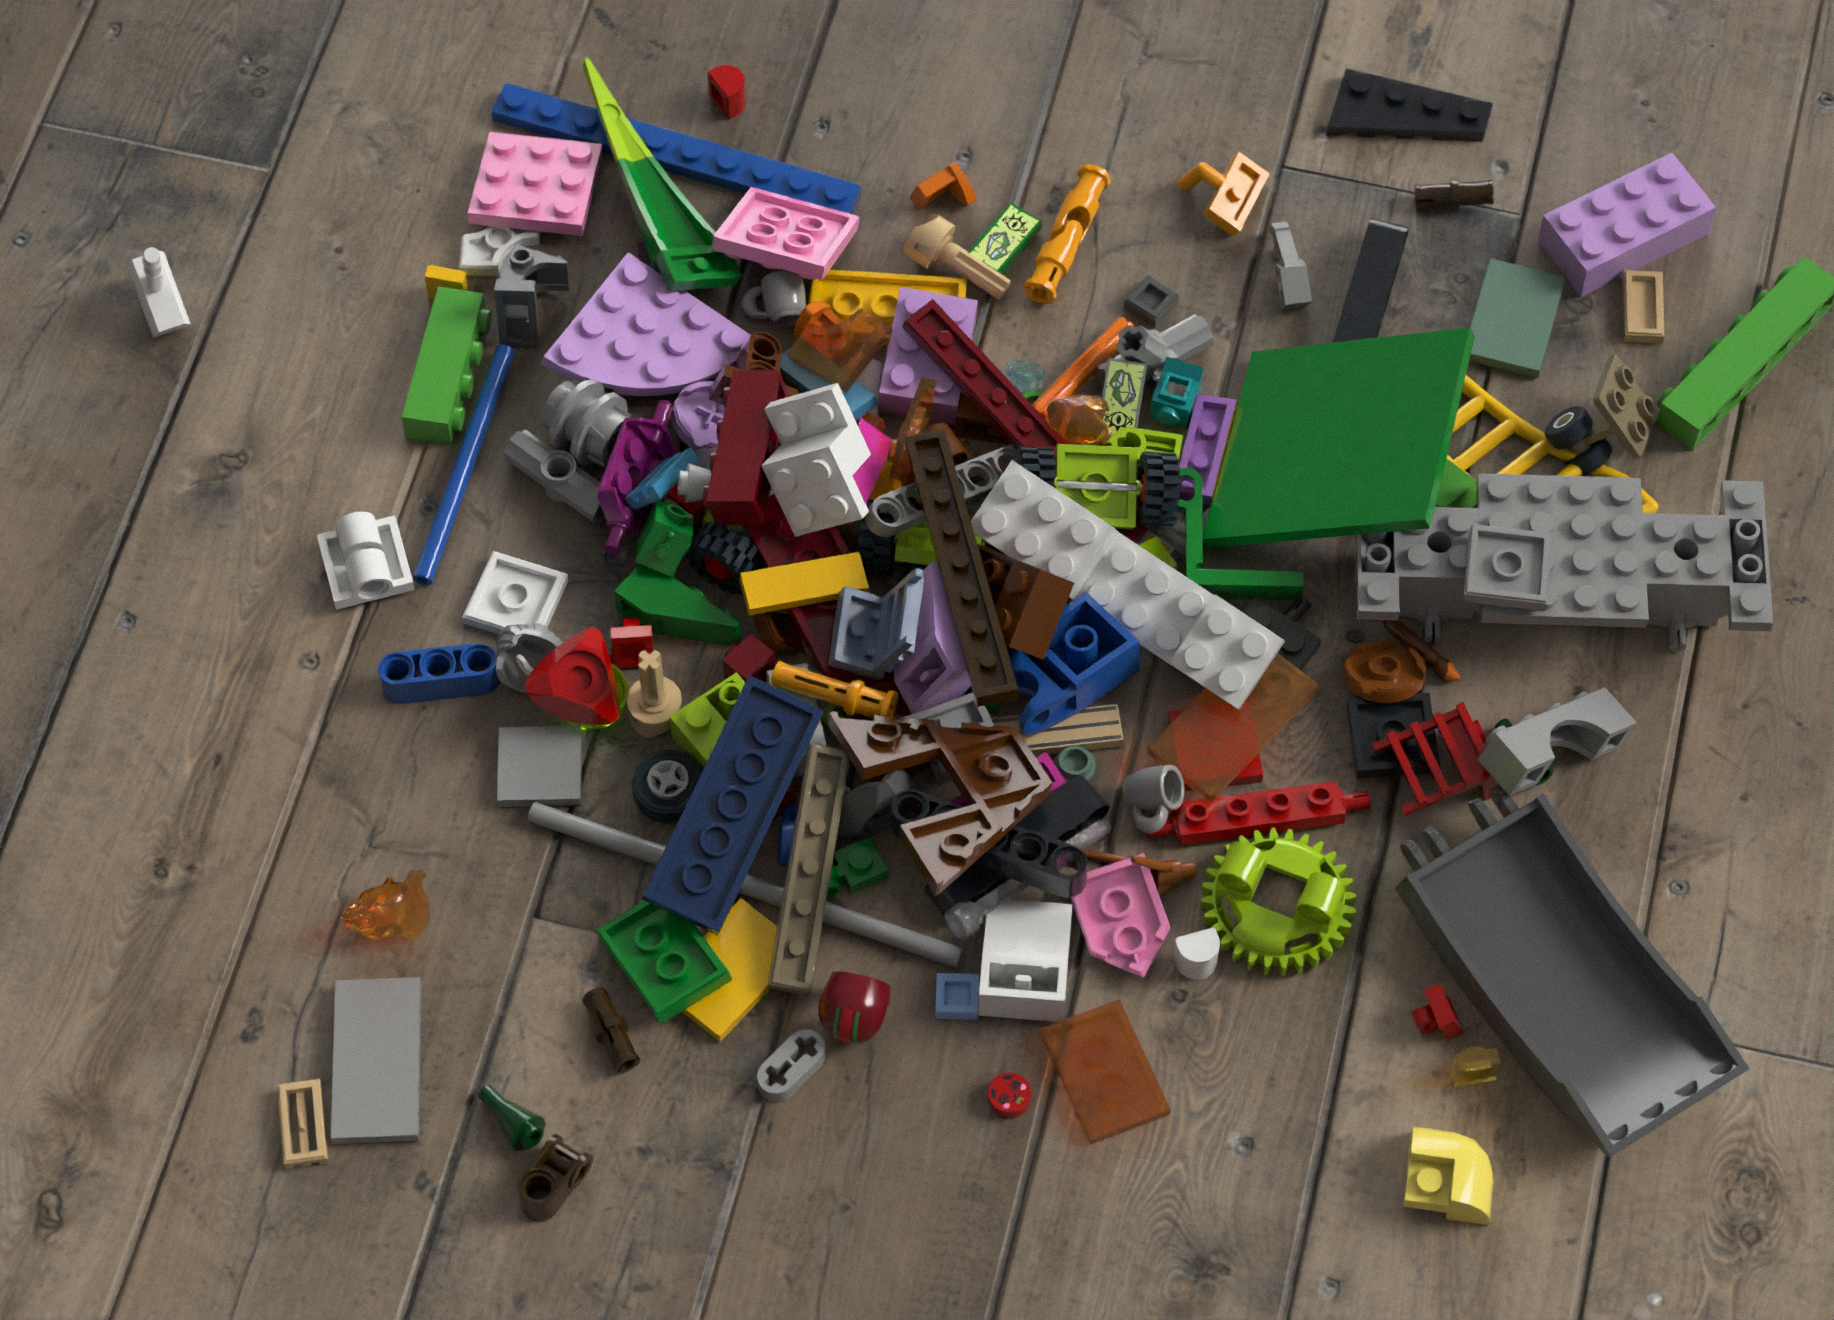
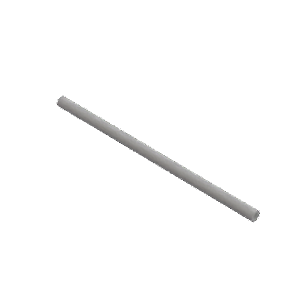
M537 802L533 803L529 811L528 822L654 865H658L666 846ZM747 874L738 894L780 908L784 887ZM826 901L823 923L954 968H958L961 963L964 948Z

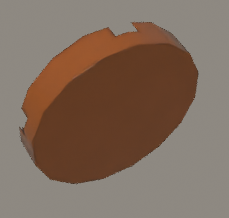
M1390 640L1369 641L1356 646L1351 650V656L1345 659L1343 664L1345 685L1353 694L1368 701L1394 703L1412 698L1422 689L1425 681L1426 667L1423 657L1415 649L1406 645L1405 650L1397 647V642Z

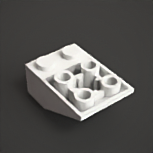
M988 898L978 1016L1064 1022L1072 904Z

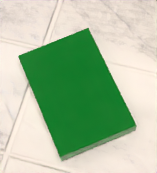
M642 901L595 930L602 945L660 1025L732 981L730 972L694 924L646 901Z

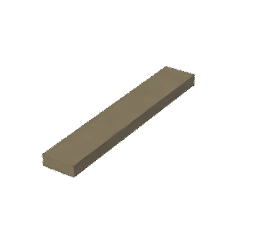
M810 743L807 748L767 988L806 996L811 993L850 760L846 752L841 749Z

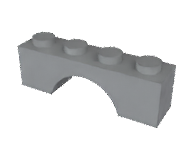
M1606 687L1590 694L1585 691L1577 695L1571 702L1563 705L1555 703L1542 714L1537 716L1529 714L1513 726L1508 728L1500 726L1487 736L1485 740L1487 746L1479 756L1478 761L1510 796L1539 782L1555 759L1551 746L1570 748L1583 754L1590 760H1594L1619 749L1637 722Z

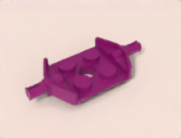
M658 401L652 419H624L599 485L597 497L607 519L606 525L611 530L604 545V550L611 555L620 554L627 535H640L647 516L651 511L652 503L635 510L629 506L625 497L660 462L668 457L671 459L677 454L671 434L667 430V423L674 409V406H671L672 404L668 401Z

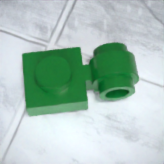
M871 837L834 852L833 862L835 866L832 864L826 900L833 898L841 891L840 884L843 882L850 894L888 878V868Z

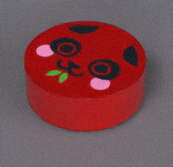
M1007 1072L996 1076L991 1081L988 1088V1103L997 1115L1004 1118H1015L1025 1113L1029 1108L1031 1087L1023 1076Z

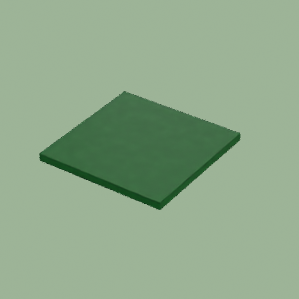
M1470 327L1252 352L1203 533V542L1207 548L1430 529L1475 337Z

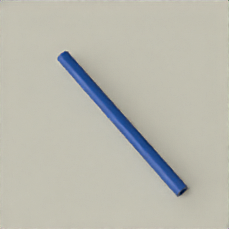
M498 345L495 349L413 575L414 581L421 585L429 586L434 580L515 355V351L509 346Z

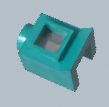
M1166 356L1161 376L1151 399L1150 418L1158 420L1166 426H1179L1187 429L1192 417L1197 394H1201L1204 367Z

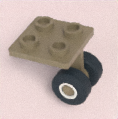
M1616 354L1608 357L1593 397V403L1602 415L1593 421L1584 407L1574 406L1557 414L1545 428V437L1555 449L1569 448L1577 454V456L1564 463L1566 466L1573 464L1581 468V476L1597 470L1609 459L1612 453V446L1606 437L1614 434L1617 435L1633 459L1641 457L1657 415L1656 406L1651 397L1644 394L1635 381V376L1630 367L1624 365Z

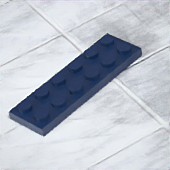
M748 676L641 898L642 900L718 936L824 713L823 710L759 679Z

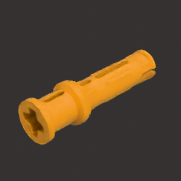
M778 661L772 674V686L781 687L843 707V712L852 717L859 714L874 719V715H880L892 719L897 707L898 692L892 690L888 693L866 687L865 682L860 680L852 681L849 684L786 664L783 661Z

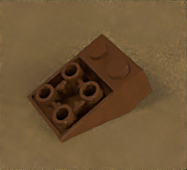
M977 544L1005 645L1044 660L1074 582Z

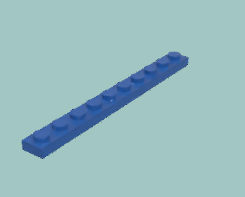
M505 82L491 111L493 121L555 139L602 144L603 153L613 155L596 108ZM627 118L665 171L744 194L751 187L849 214L853 213L861 195V185Z

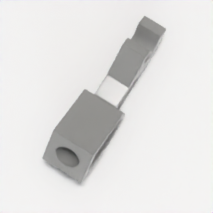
M1287 221L1272 223L1269 226V231L1274 239L1273 256L1279 261L1275 263V278L1281 310L1307 307L1312 302L1307 265L1302 259L1298 258Z

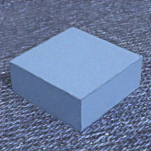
M937 973L935 1019L978 1020L979 974Z

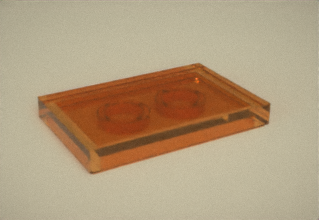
M1120 999L1041 1028L1040 1035L1090 1145L1170 1115V1107Z

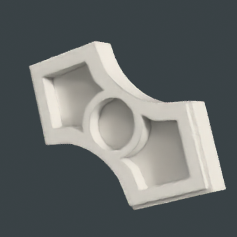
M489 226L477 233L464 234L461 240L459 270L465 271L466 276H499L502 260L515 245L518 244L524 247L540 245L541 232Z

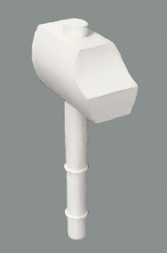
M154 247L147 248L143 256L132 259L127 264V269L152 336L155 338L190 326L191 323L165 253L158 251Z

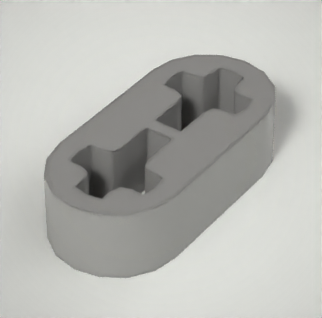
M799 1030L791 1035L762 1063L757 1073V1085L763 1098L772 1102L785 1101L821 1068L826 1056L825 1043L821 1035L813 1030ZM800 1045L806 1049L811 1045L814 1046L813 1057L805 1054L795 1062L799 1057L798 1047ZM788 1069L784 1074L785 1085L781 1086L775 1083L771 1087L769 1086L770 1074L779 1077Z

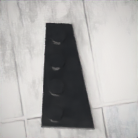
M1346 68L1328 123L1326 136H1340V132H1359V137L1375 138V133L1397 134V138L1413 139L1415 135H1432L1434 140L1483 142L1493 103Z

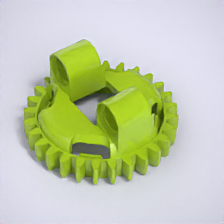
M1271 828L1268 839H1263L1261 833L1255 830L1253 842L1251 843L1241 835L1238 838V842H1233L1231 845L1226 844L1224 849L1225 857L1214 856L1213 864L1215 868H1207L1205 877L1208 882H1203L1201 887V893L1205 897L1201 898L1200 908L1206 912L1203 915V922L1206 926H1212L1211 928L1213 929L1216 928L1218 937L1222 938L1219 947L1220 952L1233 948V963H1236L1242 957L1247 958L1248 971L1252 970L1256 963L1263 964L1265 976L1268 975L1272 966H1278L1283 977L1286 974L1287 966L1294 965L1297 973L1300 975L1305 961L1316 969L1319 964V955L1330 960L1333 954L1332 947L1341 949L1344 943L1343 936L1350 934L1352 924L1349 921H1353L1356 909L1351 907L1356 902V893L1349 892L1353 886V878H1342L1346 873V864L1333 866L1337 855L1335 851L1324 856L1321 854L1324 842L1320 841L1313 847H1310L1308 845L1309 834L1306 833L1299 841L1293 840L1292 829H1288L1285 838H1278L1276 829ZM1266 868L1306 882L1296 905L1294 918L1251 903ZM1222 897L1229 901L1231 909L1238 920V925L1234 929L1226 908L1221 909ZM1309 933L1318 934L1314 947L1308 941L1302 945L1291 947L1290 954L1284 955L1285 944L1289 940L1300 938Z

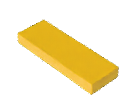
M859 552L740 573L739 578L748 615L837 600L839 591L844 586L867 593L869 590Z

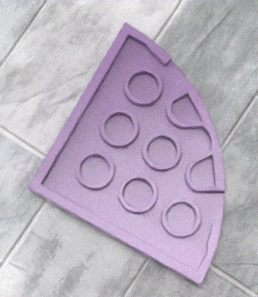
M628 252L543 356L541 365L570 381L574 378L581 383L584 380L593 379L605 388L613 389V392L619 395L660 396L679 393L688 385L713 378L720 373L725 364L734 367L735 361L751 335L685 290L669 291L660 273Z

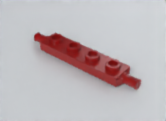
M1337 781L1183 801L1178 809L1171 811V818H1167L1165 825L1159 831L1147 834L1149 838L1173 834L1175 840L1181 846L1239 838L1241 835L1244 837L1254 836L1255 830H1258L1263 835L1270 834L1271 828H1275L1278 833L1286 832L1288 829L1293 831L1345 823L1346 811L1370 809L1371 801L1368 791L1344 795L1337 785Z

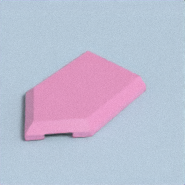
M1142 853L1136 856L1145 857V854ZM1131 858L1087 872L1086 887L1082 893L1070 898L1090 955L1144 979L1171 927L1150 869L1133 864L1130 860Z

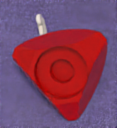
M591 627L575 634L552 650L534 669L522 655L518 654L515 656L518 665L528 676L525 683L528 696L549 713L572 722L590 725L610 724L619 717L615 677L607 646L600 630Z

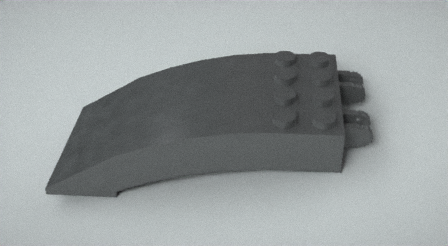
M1497 785L1490 789V796L1503 819L1497 821L1481 798L1479 799L1478 797L1470 801L1468 804L1470 812L1475 817L1482 832L1451 850L1437 829L1432 827V825L1422 830L1421 833L1426 845L1435 857L1434 861L1428 862L1413 839L1409 838L1401 843L1402 853L1414 872L1407 875L1395 890L1461 989L1515 1059L1545 1094L1610 1158L1750 1068L1702 996L1697 997L1618 903L1589 863L1545 795L1538 796L1535 800L1519 809L1511 796L1500 785Z

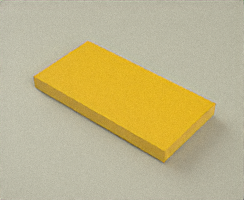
M829 270L823 280L811 279L809 304L822 300L831 306V311L857 333V338L851 344L889 346L900 287L966 298L967 278Z

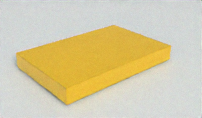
M742 898L730 909L718 936L709 931L704 936L705 940L730 972L732 981L682 1011L719 1042L771 990V988H767L777 926Z

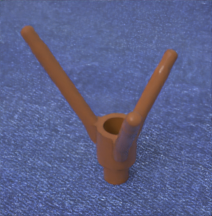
M1082 849L1087 858L1112 864L1130 858ZM1133 855L1130 859L1133 864L1150 869L1159 896L1168 892L1171 889V885H1178L1184 879L1196 877V867L1192 861L1180 863L1175 859L1159 862Z

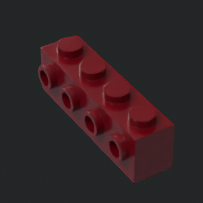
M733 370L730 386L724 389L723 403L725 412L723 419H719L717 422V450L713 451L710 456V471L712 475L710 484H706L703 490L704 507L710 510L715 525H763L770 483L762 468V464L775 452L779 445V439L764 409L770 402L788 397L780 370Z

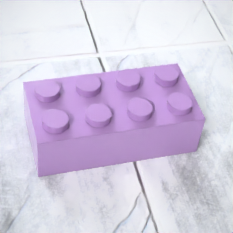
M1670 153L1543 215L1538 243L1578 295L1582 297L1621 278L1624 270H1637L1708 235L1716 207L1675 155Z

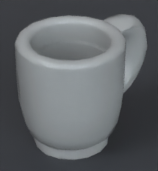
M787 270L776 271L766 275L761 280V287L750 288L742 296L741 307L743 312L753 319H771L773 325L777 327L794 326L802 310L806 307L803 278L798 273ZM761 294L763 295L767 312H761L756 305V297Z
M1171 764L1137 770L1124 779L1123 797L1126 804L1133 808L1134 821L1138 829L1149 834L1159 831L1167 821L1168 811L1178 809L1182 805L1185 786L1181 772L1177 767ZM1143 811L1157 812L1154 817H1144Z

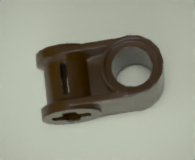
M553 1134L545 1142L537 1158L520 1178L518 1190L523 1214L528 1219L536 1222H544L551 1219L572 1191L585 1179L592 1166L594 1157L588 1152L579 1153L563 1143L562 1136ZM537 1190H544L549 1193L543 1199L535 1200L529 1197L531 1193Z

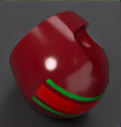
M842 971L832 972L818 1003V1015L825 1031L835 1040L845 1044H861L869 1041L877 1034L883 1024L887 1007L890 1005V985L860 974Z

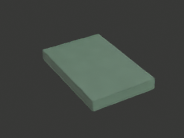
M1490 258L1470 327L1475 337L1469 361L1538 378L1566 277Z

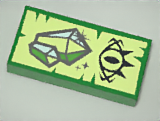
M1010 202L968 252L1003 275L1042 229V220Z

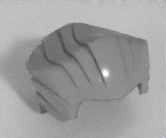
M542 623L507 625L499 633L496 641L498 652L496 673L499 681L512 689L527 693L525 683L528 676L518 665L515 656L518 654L522 655L534 669L543 658L563 642Z

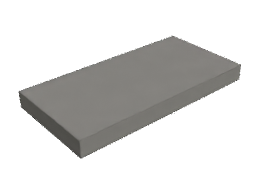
M420 977L335 980L330 1138L332 1144L419 1141L422 982Z

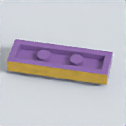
M1197 394L1179 467L1180 469H1194L1201 475L1202 504H1212L1237 410L1236 399ZM1189 481L1180 482L1178 489L1180 497L1178 500H1191L1194 494L1193 484Z

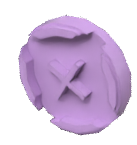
M700 381L684 387L673 404L674 409L671 413V420L674 431L684 443L693 449L716 447L718 445L717 422L719 419H723L725 408L723 404L709 400L710 388L714 381Z

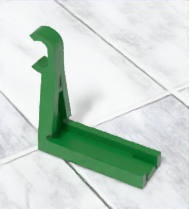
M1181 468L1178 475L1180 482L1189 481L1193 484L1194 488L1191 500L1184 501L1180 499L1177 501L1179 505L1177 512L1185 514L1184 576L1222 599L1252 600L1256 596L1260 600L1295 601L1298 595L1302 596L1304 571L1201 569L1203 564L1202 477L1194 469Z

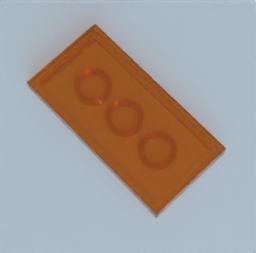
M1277 653L1239 710L1205 688L1148 747V754L1161 765L1171 764L1177 767L1181 772L1184 783L1211 803L1318 692L1319 684Z

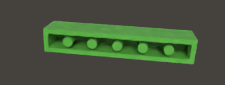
M1803 257L1794 267L1786 266L1775 282L1776 285L1769 292L1767 289H1764L1755 299L1752 310L1747 315L1741 313L1733 321L1728 330L1729 334L1723 340L1716 338L1708 347L1705 358L1699 364L1693 362L1686 369L1681 377V383L1675 389L1669 387L1664 391L1657 402V407L1660 409L1655 424L1693 451L1834 305V276L1806 257Z

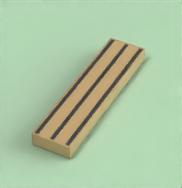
M1118 704L1086 707L1078 714L1035 735H1028L1019 728L1020 715L991 718L994 726L1016 727L1034 756H1039L1045 752L1048 755L1059 754L1065 748L1074 745L1081 746L1086 750L1123 747L1124 739Z

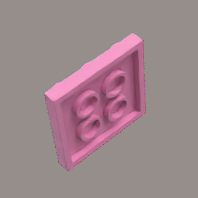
M489 132L467 212L468 224L583 236L603 156L602 144Z
M751 187L713 236L712 250L722 252L727 257L733 259L743 258L758 262L769 269H783L798 273L800 277L805 279L823 280L857 232L860 216Z

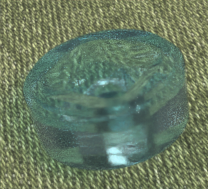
M1014 360L1007 364L1005 377L1020 391L1038 390L1043 386L1045 370L1040 365L1031 361Z

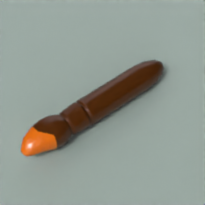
M1383 620L1387 631L1404 646L1407 645L1415 649L1423 657L1424 662L1434 668L1438 676L1452 682L1460 680V675L1448 658L1442 657L1399 620Z

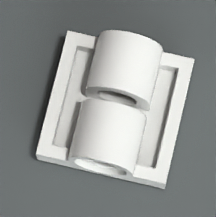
M353 512L338 520L336 530L317 535L336 610L415 590L395 515L375 520L374 515L369 512Z

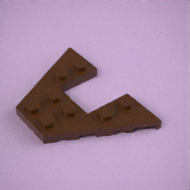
M829 712L828 725L863 780L939 759L969 805L900 825L899 838L935 895L940 894L1051 794L1052 781L1016 727L1000 725L985 727L976 723L962 722L961 728L935 726L934 720L902 718L893 720L886 716L874 715V721L839 718L838 712Z

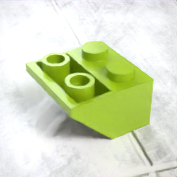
M737 672L669 716L672 740L682 752L696 759L702 770L745 684Z

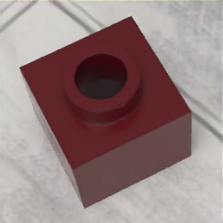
M753 634L748 635L741 643L735 642L732 644L722 659L724 679L737 672L744 682H746L749 675L766 682V670H772L776 666L775 652Z

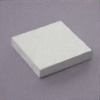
M493 551L462 616L463 624L498 635L507 625L542 623L548 628L568 584V574Z

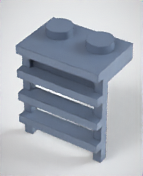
M915 568L884 597L844 586L838 594L828 665L881 681L884 679L885 671L891 673L894 670L895 663L901 664L904 662L905 654L911 656L915 649L924 584V570Z

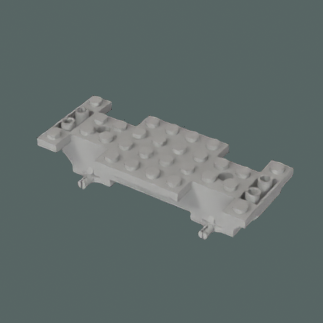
M1478 473L1476 480L1477 508L1435 507L1430 529L1355 535L1357 619L1398 620L1399 617L1414 618L1424 622V641L1428 644H1431L1432 630L1433 644H1438L1442 641L1441 622L1450 619H1472L1474 611L1480 612L1481 623L1646 628L1647 625H1657L1669 630V649L1671 651L1676 650L1677 644L1678 651H1683L1687 648L1685 629L1694 626L1716 627L1718 619L1728 615L1729 630L1771 631L1773 626L1764 485L1762 481L1722 480L1720 487L1721 515L1643 513L1641 478ZM1470 524L1553 533L1546 611L1463 602Z

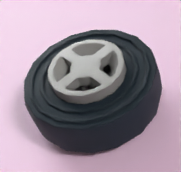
M672 749L656 751L645 757L635 769L631 782L634 801L641 812L654 821L663 823L678 822L703 770L696 759L685 752ZM673 787H676V789H677V790L669 791L668 793L666 792L668 789L673 788Z

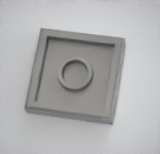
M1470 524L1463 602L1546 611L1553 533Z
M581 725L499 727L498 807H529L534 802L546 806L581 805Z

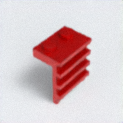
M1464 702L1457 704L1454 710L1441 714V712L1433 714V718L1420 724L1416 721L1410 724V728L1399 733L1392 731L1387 733V738L1372 743L1376 754L1392 748L1416 799L1401 806L1405 816L1477 786L1484 800H1488L1491 798L1490 789L1499 785L1478 761L1479 756L1485 749L1486 737L1478 720L1472 721ZM1434 729H1438L1462 779L1461 782L1449 787L1424 736L1425 733ZM1413 738L1439 791L1427 796L1424 795L1401 746V743Z

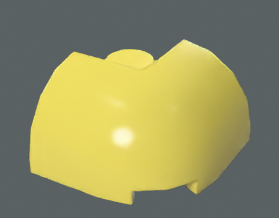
M1412 1126L1409 1138L1403 1207L1446 1213V1220L1489 1226L1493 1173L1488 1155L1474 1139L1459 1133Z

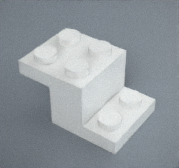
M835 383L770 402L764 410L781 445L762 464V468L795 537L863 519L869 510L852 475L867 460L871 453L839 384Z

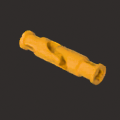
M1084 164L1079 168L1077 172L1079 179L1074 189L1067 193L1051 228V236L1042 245L1035 259V271L1032 277L1024 282L1023 289L1025 295L1035 302L1051 304L1055 301L1057 285L1060 279L1067 275L1074 261L1078 246L1081 244L1099 208L1098 199L1102 191L1106 190L1111 183L1110 175L1097 165Z

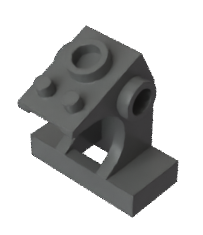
M516 244L502 260L500 279H496L494 290L500 345L539 347L540 325L537 293L541 291H569L567 260H564L562 256L556 255L554 257Z

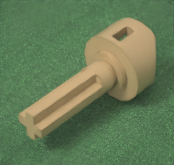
M930 214L925 224L914 227L903 247L904 253L911 260L926 270L941 260L942 263L996 299L1000 300L1005 291L1009 288L1011 280L957 244L952 243V236L956 229L955 225L940 215Z
M643 650L638 655L640 680L635 682L628 692L627 708L630 724L634 730L644 737L653 738L671 729L669 716L682 709L683 702L681 691L675 682L663 677L661 654L656 650L651 654Z

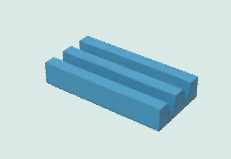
M688 448L682 454L679 452L671 459L670 457L664 459L625 497V500L635 510L660 500L678 482L679 471H686L687 464L695 465L699 458L692 448Z

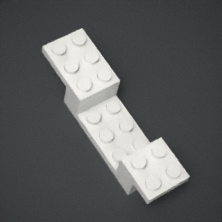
M1011 460L971 520L974 534L1011 558L1074 582L1069 598L1075 600L1087 592L1139 641L1141 646L1238 710L1285 642L1284 639L1216 594H1211L1119 533L1113 526L1013 460Z

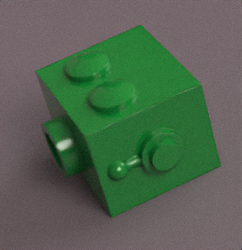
M660 500L656 501L637 539L635 562L673 577L683 555L690 548L693 536L694 515L676 505L667 504Z

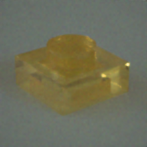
M1474 1046L1460 1051L1459 1054H1455L1450 1069L1453 1086L1459 1087L1495 1081L1501 1064L1497 1048L1484 1050L1483 1047Z

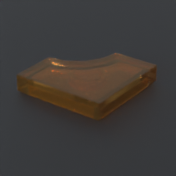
M860 308L849 319L835 326L820 327L809 323L786 355L791 361L828 383H838L840 389L847 393L887 340L893 329L884 321Z

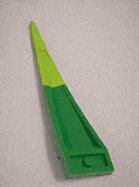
M586 57L582 68L651 263L659 267L669 291L736 286L742 275L735 260L727 257L722 252L712 250L713 236L716 232L690 204L651 154L622 112L591 60Z

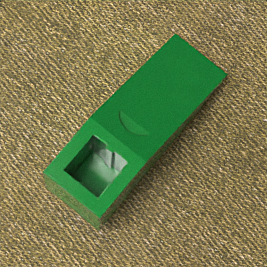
M639 564L614 591L617 612L626 618L639 617L640 626L652 625L653 634L729 646L735 642L741 643L738 618L730 610L723 607L719 609L710 603L702 591L694 586L687 587L677 580L675 575L670 577Z

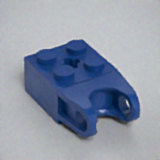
M1087 592L1065 606L1044 660L1014 648L1008 653L1018 693L1033 697L1019 717V728L1028 735L1038 734L1078 714L1140 671L1139 641Z

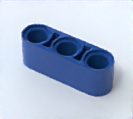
M483 643L393 652L383 657L378 665V673L384 696L389 701L399 704L485 695L494 691L500 683L496 673V653L491 646ZM480 666L488 667L486 670L481 672L473 671L475 668ZM437 671H446V672H447V673H445L444 675H441V676H433V675H432V674H434V673L437 672ZM398 675L406 676L402 680H391L393 677Z

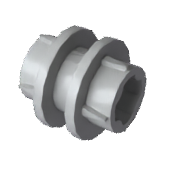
M572 378L571 381L558 385L550 394L543 407L541 420L547 426L546 431L549 432L551 446L559 451H570L575 461L583 466L592 465L596 462L605 467L610 459L624 419L630 418L631 414L627 412L628 407L624 398L614 392L606 394L605 387L597 381L590 379L580 383Z

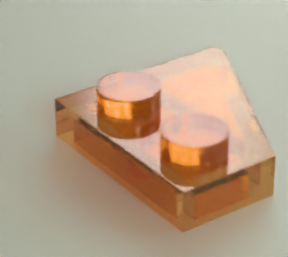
M922 377L905 422L901 424L898 438L893 439L889 447L887 462L893 463L890 479L906 482L912 472L905 448V437L922 434L929 428L937 381Z

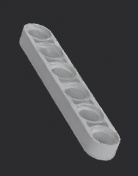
M1011 444L955 466L966 506L987 498L1003 474L998 461L1010 463L1013 460L1015 462L1017 450ZM968 473L980 475L985 482V486L981 487L973 484L968 477ZM915 482L881 495L873 501L868 508L869 512L865 515L867 527L873 533L882 537H890L926 522L923 511L912 508L907 497H915L920 500ZM877 509L888 511L893 516L894 523L890 524L882 521L878 517Z

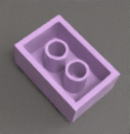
M900 287L879 390L878 412L936 423L944 422L947 425L955 426V415L961 390L902 328L905 320L931 299H934L972 340L978 300Z

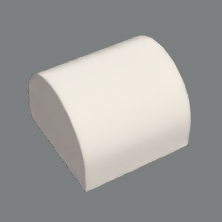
M1216 928L1176 937L1173 959L1178 971L1186 978L1201 980L1209 977L1215 971L1220 947Z

